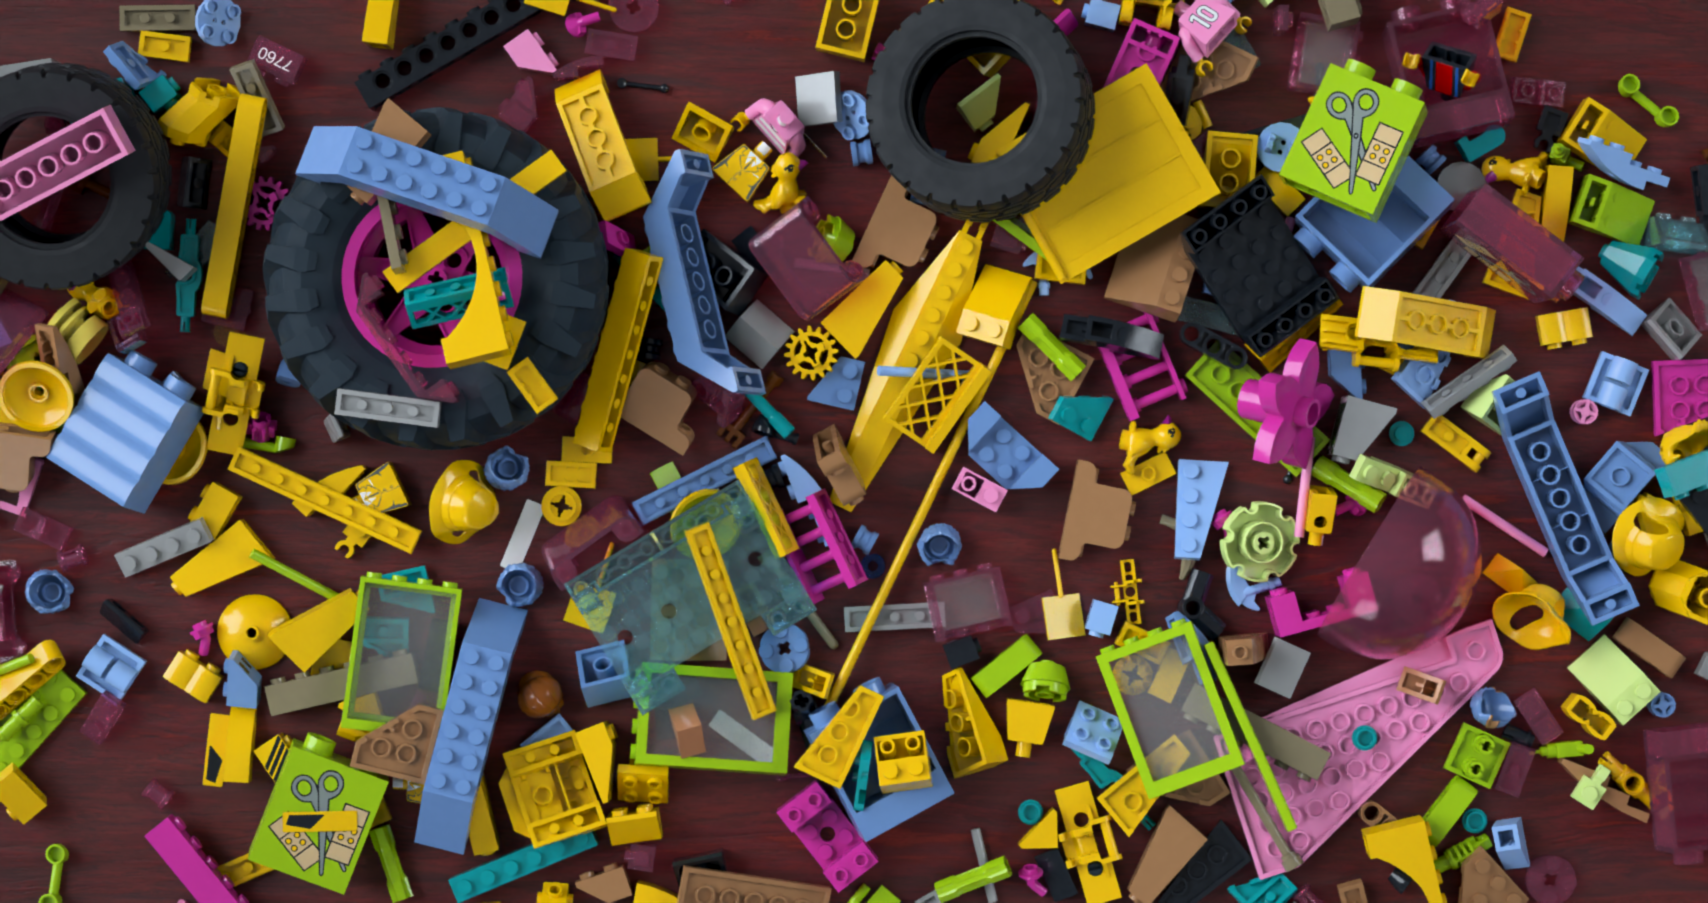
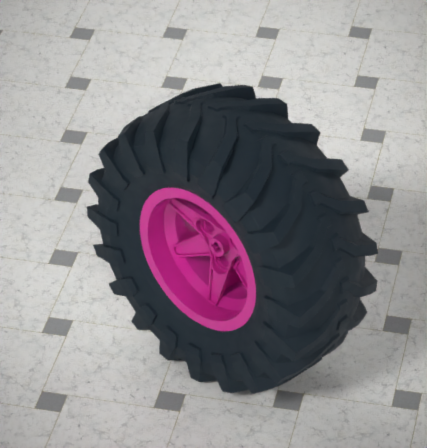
M445 107L418 109L414 113L403 110L432 134L421 147L422 149L439 155L463 151L466 158H471L474 167L504 176L509 180L549 151L544 145L525 132L517 130L491 116L474 112L464 113L457 109ZM377 119L365 124L363 129L372 131ZM562 163L567 172L535 194V196L559 210L541 259L516 251L512 246L489 234L490 241L499 256L501 267H505L508 274L509 288L514 301V307L506 308L507 315L527 322L509 369L528 356L558 397V400L537 414L507 374L508 370L484 361L450 370L446 364L442 345L420 344L400 334L411 325L404 297L388 320H386L379 308L374 291V276L388 281L383 271L391 266L389 258H378L381 249L386 243L378 199L372 206L366 202L360 205L350 196L353 191L345 184L317 183L297 176L288 197L285 196L275 212L270 245L266 247L263 261V276L267 293L265 297L267 319L290 372L329 414L371 438L400 447L431 451L469 448L510 436L533 423L535 418L548 412L559 403L573 386V381L579 378L586 369L599 340L598 335L601 333L606 320L609 285H607L609 282V259L604 236L600 232L597 215L581 185L576 182L570 171ZM397 202L399 214L395 215L396 224H400L401 227L408 224L412 248L414 249L434 235L425 216L433 214ZM472 241L454 253L461 256L460 266L452 268L449 265L450 257H448L407 288L435 283L434 278H439V276L444 281L475 274L466 271L475 254ZM364 278L360 309L358 310L357 303L361 279ZM502 292L503 296H499V301L506 299L505 292ZM452 306V308H451L450 310H448V311H443V312H445V313L451 312V311H453V309H454L455 307ZM427 311L414 312L415 318H421ZM461 319L438 323L445 338L456 328ZM337 388L442 401L439 427L336 415L334 413Z

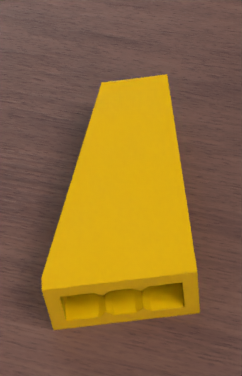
M368 0L362 42L365 45L373 48L393 50L399 0Z
M885 260L821 322V325L855 360L861 354L903 280V277L900 275L903 270L894 261L889 264Z
M241 519L170 576L173 581L171 586L179 595L191 596L263 565L249 558L253 549L273 559L275 557L247 522Z
M349 588L279 625L267 633L268 638L305 673L354 625L359 589L354 592Z
M484 772L474 805L469 833L474 856L480 854L488 856L499 850V836Z

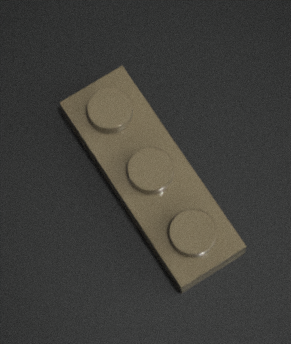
M196 5L119 6L121 32H141V30L150 32L197 31L195 26Z
M255 59L232 66L229 71L240 94L244 93L267 98V111L262 137L283 130L285 125Z
M377 195L391 269L396 275L406 273L405 264H408V257L405 248L401 249L400 239L404 238L401 225L396 224L395 215L399 214L397 202Z

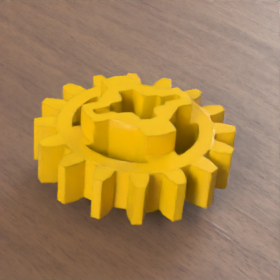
M808 326L805 333L799 328V336L790 335L793 343L785 344L790 349V352L784 353V356L791 359L786 365L788 367L795 366L792 373L797 375L799 372H802L801 378L804 380L810 375L811 380L815 381L817 374L825 378L824 371L827 369L833 372L830 366L831 363H838V360L833 358V355L838 354L839 350L832 347L837 343L836 340H828L831 335L829 332L822 335L821 327H818L816 332H813L812 327ZM809 337H818L824 342L816 344ZM801 343L800 353L795 356L796 348ZM807 344L812 349L817 350L815 353L816 362L812 358L806 357L809 353ZM828 351L827 360L823 364L821 361L823 354ZM809 363L814 370L804 369L800 365Z

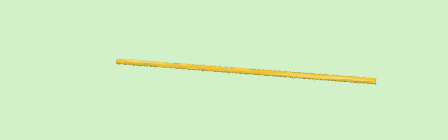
M1033 280L1030 285V289L1025 301V305L1020 320L1038 285V283ZM996 347L987 365L991 374L969 403L825 704L832 701L837 703L968 430V419L978 409L1006 351L1005 348Z

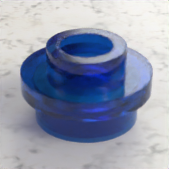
M868 554L861 561L862 568L868 578H878L885 571V561L878 554ZM875 561L878 564V568L875 571L869 570V562Z

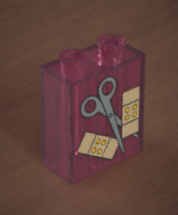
M1487 183L1469 190L1439 229L1441 233L1534 304L1547 300H1553L1557 303L1561 298L1565 301L1568 300L1585 278L1584 275L1576 270L1584 260V257Z

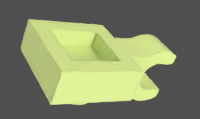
M1599 764L1591 778L1586 775L1582 776L1570 796L1594 810L1607 790L1601 784L1606 780L1611 771L1602 764Z

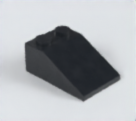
M703 228L701 236L717 303L725 310L741 316L769 275Z

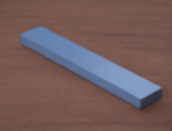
M764 436L631 504L643 526L675 510L677 505L691 493L702 489H717L737 479L733 470L734 467L755 457L758 458L760 465L763 466L777 459V456L767 436Z

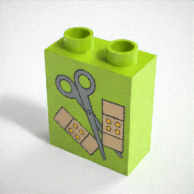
M1348 59L1344 68L1330 63L1280 170L1279 176L1283 183L1377 223L1428 114L1425 102L1419 100L1423 90L1412 83L1398 78L1394 79L1391 88L1372 80L1376 71L1370 66L1354 59Z
M308 732L304 742L295 738L292 740L250 846L248 860L344 895L389 783V777L350 767L351 759L333 753L336 746L335 741L325 736ZM357 811V830L283 832V812Z

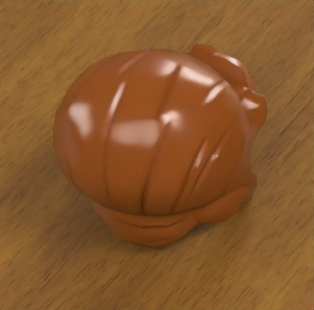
M535 670L527 672L519 682L518 705L521 711L531 718L551 717L558 714L560 708L564 705L563 693L559 682L552 675L544 671Z

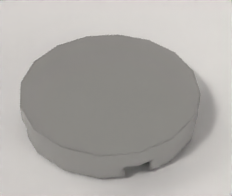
M1452 163L1442 169L1437 177L1436 182L1455 199L1450 209L1452 211H1469L1478 206L1485 197V177L1480 169L1471 163Z

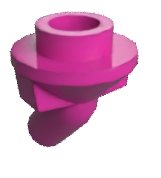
M575 12L566 17L565 25L572 36L579 38L587 32L586 25L600 22L601 19L598 12L582 16L581 12Z
M1347 495L1345 496V502L1336 505L1335 515L1338 516L1349 511L1354 516H1361L1367 509Z
M1224 508L1214 514L1212 526L1216 530L1221 529L1233 511L1227 512ZM1223 529L1224 538H1225L1226 535H1227V532H1226V530Z
M204 620L193 625L194 631L190 632V635L195 640L201 639L198 652L201 656L208 655L211 642L210 634L214 632L213 622L208 624Z
M1026 864L1019 869V877L1025 880L1033 891L1043 897L1048 889L1037 881L1043 875L1042 868L1036 864Z

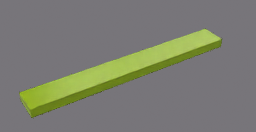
M1214 642L1203 645L1286 831L1290 832L1297 829L1295 820Z

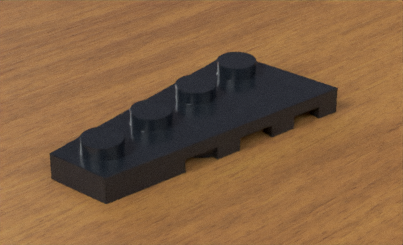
M1221 819L1206 837L1208 840L1179 871L1157 901L1159 903H1197L1253 860Z

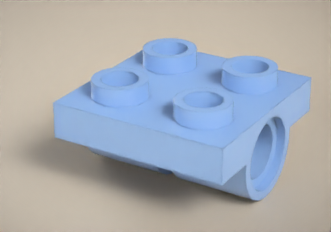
M1601 351L1582 398L1589 399L1596 404L1630 417L1649 370L1628 359Z
M103 634L98 643L85 657L76 677L118 704L147 661L107 634Z
M1079 701L1065 731L1062 745L1109 765L1123 728L1117 716Z

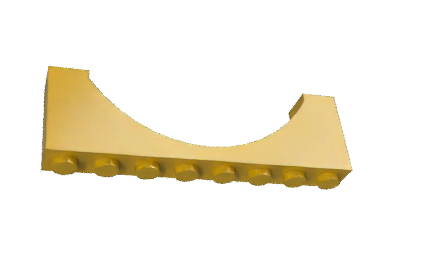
M463 151L442 155L473 166L471 158H466ZM465 225L463 227L466 229L475 251L477 276L472 299L464 316L447 338L441 339L446 364L450 370L511 355L510 346H514L511 330L506 331L504 321H508L505 305L500 306L499 296H503L499 280H494L493 272L497 271L494 256H489L487 247L491 246L489 234Z
M1420 815L1361 829L1366 853L1370 859H1381L1404 871L1422 888L1428 903H1447L1445 893L1440 892L1439 884H1443L1440 870L1435 869L1434 860H1437V854L1434 845L1430 846L1428 837L1432 836L1428 821L1425 822Z

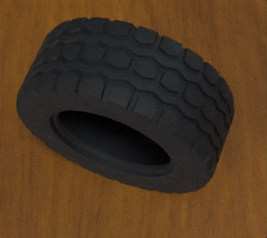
M935 0L922 7L919 13L914 12L900 24L901 28L899 30L895 29L883 45L885 47L884 50L879 51L872 67L873 75L869 76L866 96L869 98L866 100V120L869 123V135L873 146L877 149L876 153L885 168L889 170L897 182L924 205L938 213H944L948 217L963 221L969 219L971 222L982 223L991 222L994 219L996 221L1017 217L1019 213L1024 215L1040 207L1041 202H1048L1061 191L1060 187L1063 184L1067 185L1078 170L1077 165L1082 164L1089 148L1088 141L1092 139L1095 123L1093 118L1095 114V98L1092 92L1091 78L1081 56L1060 27L1048 15L1040 12V9L1024 0ZM981 53L1004 54L1025 63L1031 68L1035 77L1038 102L1034 120L1024 138L1006 154L982 163L956 162L936 153L926 131L925 113L931 90L940 76L958 61Z
M44 63L26 67L0 77V161H2L3 152L9 137L27 118L50 116L75 123L110 104L136 150L108 165L111 180L109 200L102 216L90 230L76 234L52 233L31 224L18 212L0 221L1 278L18 285L23 283L25 287L42 290L47 288L51 290L71 289L74 286L87 285L105 277L131 260L146 246L145 244L151 240L152 235L158 230L164 218L163 213L167 210L171 194L169 186L172 185V166L168 162L171 159L166 140H163L161 136L163 131L155 116L150 115L148 106L138 95L134 96L132 90L121 81L111 79L110 75L100 70L88 69L84 65L73 63Z

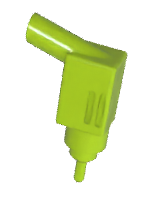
M1554 143L1549 155L1550 163L1559 166H1571L1580 172L1582 171L1585 162L1571 157L1570 148L1565 147L1561 143Z
M1581 740L1546 743L1539 750H1531L1529 753L1540 754L1547 758L1584 756V754H1592L1594 747L1591 744H1583Z

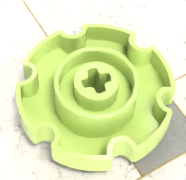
M1253 501L1249 510L1246 507L1240 506L1225 521L1222 528L1226 530L1227 535L1224 539H1220V551L1228 567L1238 568L1237 576L1253 582H1267L1271 573L1274 576L1280 577L1295 562L1297 554L1293 552V547L1300 543V537H1294L1296 522L1292 516H1282V507L1265 501Z

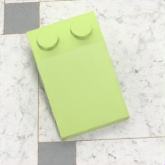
M1605 634L1567 667L1614 721L1620 725H1625L1661 692Z

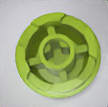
M828 214L827 220L821 219L815 227L811 236L815 239L813 248H808V254L814 257L817 262L840 264L853 249L855 233L839 216L833 217Z
M1041 660L1040 662L1029 664L1020 683L1023 687L1024 697L1035 701H1040V698H1053V702H1062L1066 700L1067 693L1070 690L1066 668L1051 660Z

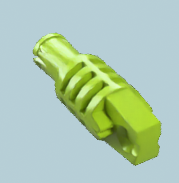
M1485 833L1475 838L1474 836L1468 837L1464 841L1451 846V848L1445 849L1444 855L1434 860L1435 869H1439L1440 873L1450 868L1457 870L1461 867V862L1469 857L1479 846L1487 850L1493 845Z

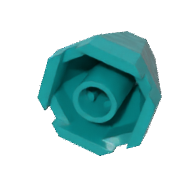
M1612 241L1609 245L1604 244L1598 257L1601 258L1600 265L1630 296L1639 300L1641 298L1640 292L1645 293L1657 274L1659 266L1655 264L1657 260L1662 262L1664 254L1653 247Z

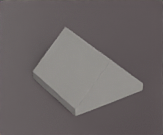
M1670 297L1653 310L1641 324L1671 360L1682 359L1702 336Z
M756 299L738 318L725 336L727 340L758 367L763 369L795 331Z
M1274 637L1254 683L1290 699L1311 653Z

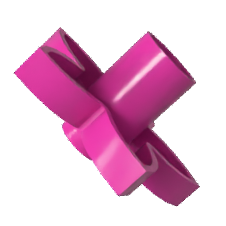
M1300 338L1287 357L1283 375L1269 373L1259 380L1248 379L1243 384L1238 396V414L1241 418L1262 423L1254 446L1253 460L1268 464L1277 463L1282 460L1283 463L1302 469L1307 468L1313 445V427L1324 416L1335 396L1331 387L1327 384L1316 382L1319 372L1317 342Z

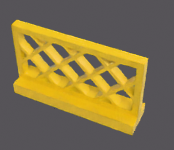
M940 336L883 416V419L934 454L989 377L991 371L987 366ZM944 344L950 349L952 359L938 361L937 352ZM955 353H957L961 357L955 358ZM967 360L973 364L968 373L958 375L956 362ZM953 363L955 376L941 378L939 366ZM935 367L937 379L923 382L922 373L924 370ZM955 380L957 388L955 392L944 395L942 383ZM938 384L940 396L926 399L924 386ZM921 387L923 400L909 402V391L913 388ZM941 401L942 410L940 413L929 416L927 403ZM924 404L926 417L912 419L910 407ZM906 408L907 421L897 422L891 418L897 409ZM926 421L928 430L921 438L914 433L913 424Z

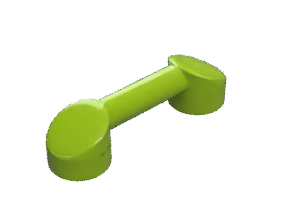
M1626 74L1619 80L1618 90L1620 94L1626 98L1631 97L1651 113L1657 125L1668 128L1678 122L1679 113L1676 108L1665 106L1661 109L1639 91L1640 80L1637 76Z
M276 436L275 443H258L250 438H245L243 448L280 453L294 448L296 439Z
M52 844L45 853L46 859L53 864L49 893L41 896L38 903H62L59 889L63 862L68 860L69 852L62 844Z

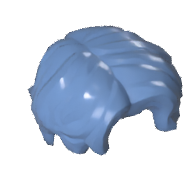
M505 445L488 456L483 471L490 485L503 491H511L527 481L530 465L527 456L515 454L512 448Z
M940 523L930 525L923 530L918 540L917 548L927 566L939 562L953 565L954 561L958 558L962 543L959 532L951 525Z
M526 563L509 564L500 574L496 588L506 596V603L510 607L530 605L543 593V577L532 565Z
M43 569L34 572L28 579L24 593L30 605L40 614H54L70 606V594L73 593L74 587L57 570Z

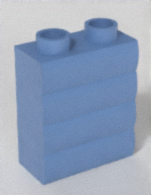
M1408 155L1377 223L1314 197L1295 216V224L1300 230L1294 235V238L1301 248L1313 258L1323 250L1336 263L1329 271L1330 275L1345 290L1351 293L1358 285L1360 287H1374L1452 208L1455 199Z
M131 349L125 359L110 353L104 357L93 379L81 395L77 406L68 417L62 432L52 444L46 458L122 507L145 514L204 413L201 412L202 407L190 400L196 390L194 386L171 373L163 383L152 376L158 364Z
M880 677L861 684L884 696L864 740L873 741L864 811L853 810L857 782L852 781L854 766L859 767V765H854L855 759L841 789L833 786L858 835L865 842L954 794L927 740L933 787L882 793L879 786L874 737L921 731V728L900 688L892 682L884 686ZM835 701L817 708L808 715L813 726L803 731L810 744L815 741L840 710Z

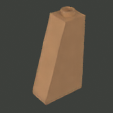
M389 98L385 101L372 129V132L419 148L432 135ZM347 185L353 191L350 196L360 205L366 202L372 206L378 199L375 194Z
M1267 632L1217 637L1219 655L1227 666L1258 663L1265 659L1269 650Z
M1169 804L1165 806L1127 886V889L1131 892L1128 897L1135 903H1152L1208 840Z

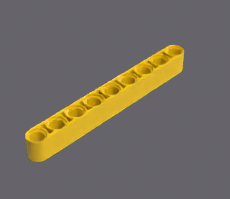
M241 93L238 99L202 300L201 312L205 315L228 319L231 312L268 101L264 97Z

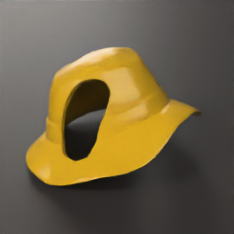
M457 460L451 463L438 479L432 491L429 504L430 527L433 535L441 541L449 544L463 543L477 531L490 525L499 514V505L494 490L486 480L484 468L479 463L471 460ZM470 471L478 473L479 482L469 475ZM453 531H464L458 537L452 534Z
M1657 497L1645 498L1627 507L1619 515L1612 536L1613 555L1618 566L1633 576H1643L1651 570H1666L1677 563L1683 553L1685 543L1682 533L1685 517L1680 509L1670 501ZM1644 512L1649 519L1665 526L1668 529V533L1654 535L1641 531L1635 526L1634 518L1637 513Z
M1531 584L1520 592L1505 593L1495 600L1492 608L1495 625L1504 635L1519 645L1532 650H1540L1553 646L1569 645L1571 631L1564 621L1565 600L1554 588L1544 584ZM1536 605L1543 610L1542 618L1523 628L1516 630L1510 625L1511 617L1523 607Z

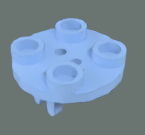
M204 0L198 7L195 16V26L198 35L205 43L211 46H225L234 43L240 29V7L231 0Z
M853 90L841 92L843 122L833 123L846 140L859 139L869 133V123L866 120L867 99Z
M1284 122L1271 124L1264 129L1258 138L1257 157L1259 161L1271 171L1280 172L1300 129Z

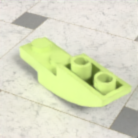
M1363 454L1359 455L1349 474L1356 481L1384 490L1395 497L1428 509L1440 488L1439 485L1405 469Z

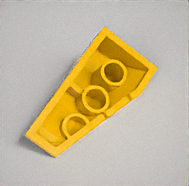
M959 667L942 675L944 706L948 709L949 722L945 723L946 731H949L950 746H947V755L954 779L990 769L1008 761L1002 737L963 668Z

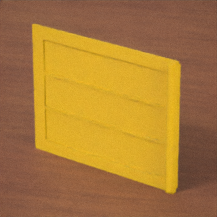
M1147 63L1094 93V130L1092 139L1088 141L1089 148L1082 164L1077 165V172L1067 185L1063 184L1060 187L1061 191L1048 202H1041L1040 207L1022 215L1060 284L1065 283L1221 193ZM1026 133L988 154L989 160L996 159L1012 150L1024 138Z

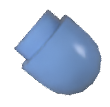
M283 359L279 365L275 381L288 387H299L301 383L293 376Z

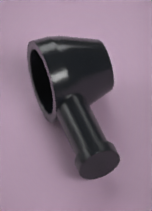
M762 413L755 420L751 429L755 434L781 439L792 443V445H796L799 438V433L795 432L784 439Z
M1396 867L1388 877V880L1394 889L1402 894L1412 881V878Z

